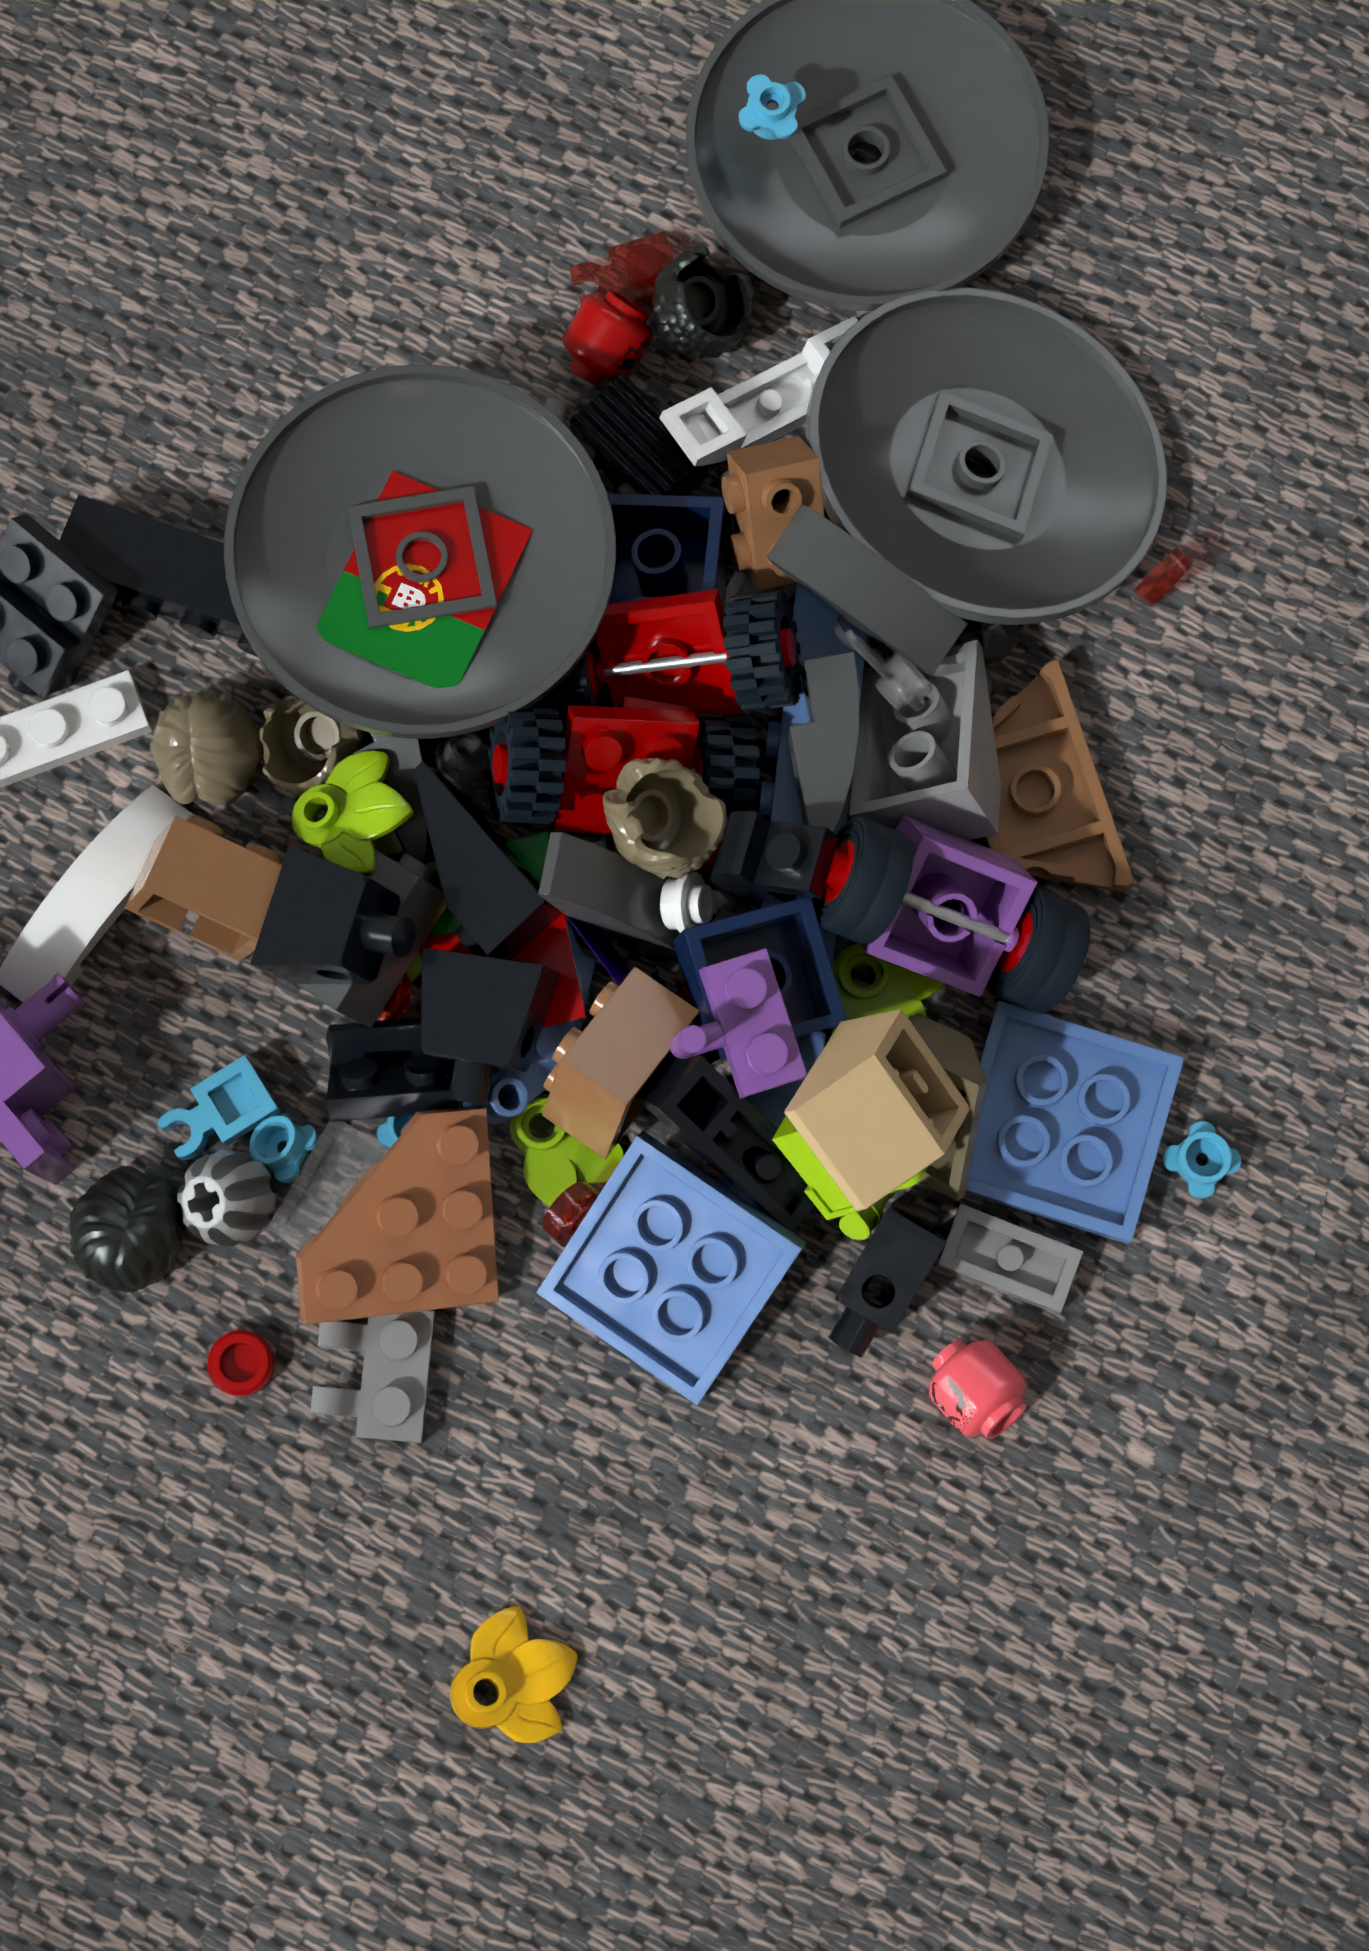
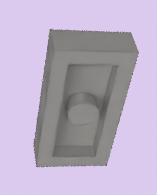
M960 1204L936 1267L1058 1315L1062 1312L1084 1251Z

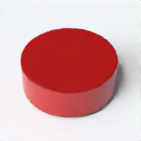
M235 1330L221 1336L211 1347L207 1360L208 1373L215 1386L227 1394L239 1397L254 1395L263 1390L272 1379L276 1364L275 1355L270 1344L262 1336L247 1330Z

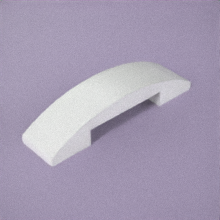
M853 316L809 338L801 353L718 395L710 387L662 411L659 419L694 466H704L725 461L729 451L769 443L794 431L806 423L807 408L812 388L824 361L838 340L858 319Z
M155 785L150 786L125 807L78 856L35 911L0 967V985L23 1003L50 982L58 972L72 986L85 970L80 966L82 961L124 911V907L154 841L175 816L186 820L187 816L193 814Z

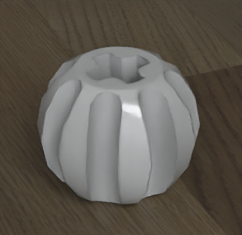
M221 1149L211 1155L207 1154L197 1159L186 1170L184 1176L185 1184L179 1187L177 1202L183 1208L184 1217L182 1221L192 1234L201 1235V1238L207 1244L233 1247L240 1242L252 1240L268 1226V1213L275 1210L276 1193H273L270 1188V1173L261 1162L253 1161L248 1153Z

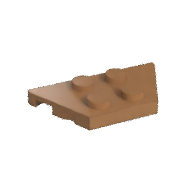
M1058 659L1050 661L1016 696H1011L998 708L992 717L1001 779L998 834L982 837L984 845L989 849L1014 858L1034 878L1119 892L1130 890L1135 882Z

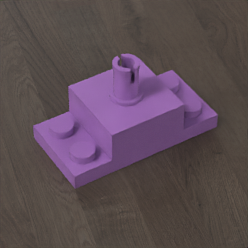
M59 972L53 976L54 978L16 1010L10 1006L8 1007L0 997V1141L24 1170L55 1185L76 1169L64 1155L72 1146L62 1132L48 1118L43 1120L41 1116L76 1087L43 1049V1043L40 1039L79 1007L82 1008L86 1004Z

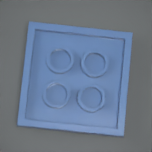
M998 1000L979 1059L987 1085L965 1194L1124 1244H1130L1134 1236L1185 1057Z
M642 1131L632 1142L536 1293L688 1400L698 1405L807 1242L657 1139Z

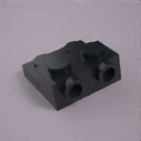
M28 514L11 518L0 542V663L10 671L8 681L16 690L27 695L44 697L70 687L75 681L119 590Z

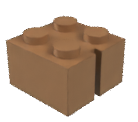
M189 815L184 820L175 816L154 841L124 909L174 932L179 931L188 910L199 914L189 938L241 962L255 951L282 868L283 858L264 846L248 843L246 848L223 838L224 831L222 828L204 818Z
M636 967L632 969L620 986L610 981L602 989L589 1011L594 1018L583 1032L573 1027L565 1035L552 1057V1060L557 1062L543 1085V1088L550 1093L542 1116L605 1160L646 1108L635 1097L670 1053L672 1037L685 1027L694 1025L699 1014L698 1009Z

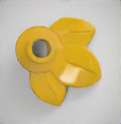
M513 1606L498 1611L484 1621L472 1636L470 1663L463 1666L457 1672L451 1684L450 1701L452 1708L458 1718L471 1727L485 1729L497 1726L513 1741L520 1743L543 1741L562 1730L559 1714L549 1700L560 1693L571 1680L578 1659L577 1653L572 1648L557 1641L546 1639L529 1641L527 1623L521 1607ZM486 1680L494 1685L496 1699L492 1705L483 1706L475 1700L473 1690L478 1681Z

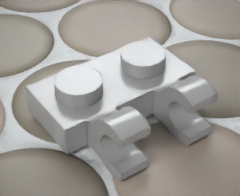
M425 1310L368 1317L367 1325L341 1321L320 1323L318 1347H321V1349L364 1352L360 1391L313 1386L310 1413L357 1418L355 1436L357 1438L422 1443L436 1312Z

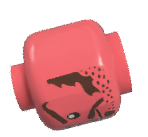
M983 1339L965 1345L962 1340H956L946 1346L933 1360L932 1367L936 1370V1373L929 1384V1397L958 1432L964 1436L975 1437L983 1434L986 1439H993L1014 1424L1025 1411L1027 1404L1022 1399L1026 1393L1027 1381L1004 1353L991 1341Z

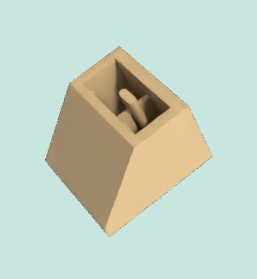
M899 1009L841 1021L784 1113L855 1210H863L943 1156L971 1108L904 1011Z

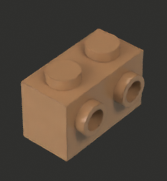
M799 436L727 452L729 475L722 477L721 486L726 508L730 514L734 515L736 534L729 535L728 549L734 569L737 572L742 571L758 591L796 583L766 557L802 504L809 506L825 517L819 457Z

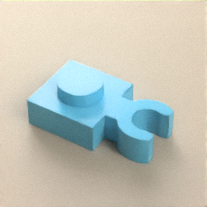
M243 1055L190 1088L199 1104L191 1110L182 1108L170 1110L160 1117L157 1124L165 1133L173 1130L180 1124L190 1126V1139L187 1143L174 1150L179 1159L190 1160L204 1150L208 1136L216 1132L222 1143L228 1146L254 1130L263 1120L276 1116L282 1111L250 1059Z

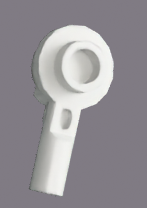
M694 871L689 872L681 879H667L660 895L662 921L668 929L678 930L679 933L684 929L709 923L713 914H716L718 909L721 910L722 907L735 911L740 905V899L721 888L711 889L709 885L705 884L701 875Z

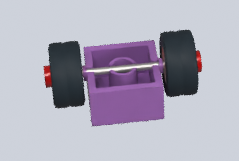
M903 814L896 830L882 826L880 823L864 817L852 818L837 833L839 839L826 879L822 899L812 898L821 929L860 943L867 954L981 997L987 985L989 990L997 997L1011 1003H1017L1024 1008L1036 1012H1047L1053 1009L1071 990L1082 969L1088 951L1091 931L1089 915L1078 903L1058 897L1056 894L1046 890L1035 888L1037 881L1014 858L906 814Z

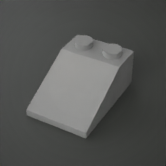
M978 639L952 646L932 676L908 667L900 660L864 668L859 707V737L852 777L849 817L851 819L854 817L868 818L880 823L882 826L896 830L903 814H906L967 840L998 834L1001 779L983 648Z

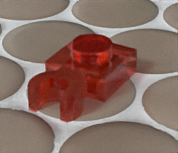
M665 231L607 248L609 265L601 266L594 262H583L575 265L570 269L571 281L573 285H579L583 282L595 283L598 289L592 294L605 296L607 291L611 289L629 298L639 306L651 303L654 296V282L658 273L674 260ZM588 294V295H584V296L579 297L580 306H581V304L583 303V301H584L589 295H592V294Z

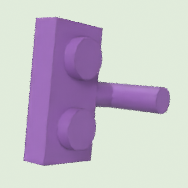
M761 949L722 961L699 970L715 1021L702 1026L690 1025L675 1034L670 1041L672 1054L679 1059H687L723 1047L740 1099L804 1079L807 1076V1072L767 949Z

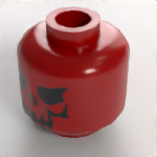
M611 289L607 291L605 296L600 294L589 295L583 301L563 334V345L574 358L569 365L570 369L596 386H600L605 378L615 381L617 376L622 373L629 378L652 342L653 333L646 323L650 315L635 302Z

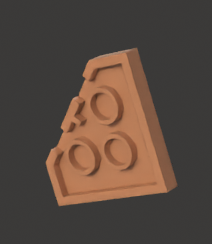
M470 1106L416 1112L400 1131L401 1136L377 1164L373 1163L339 1203L342 1206L316 1236L313 1234L296 1254L300 1320L305 1325L499 1302L487 1109L485 1107Z

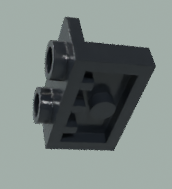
M421 1018L375 1021L371 1028L361 1023L328 1026L326 1040L330 1059V1072L326 1101L330 1122L414 1115L418 1111L460 1107V1101L448 1099L454 1062L424 1055L422 1052Z

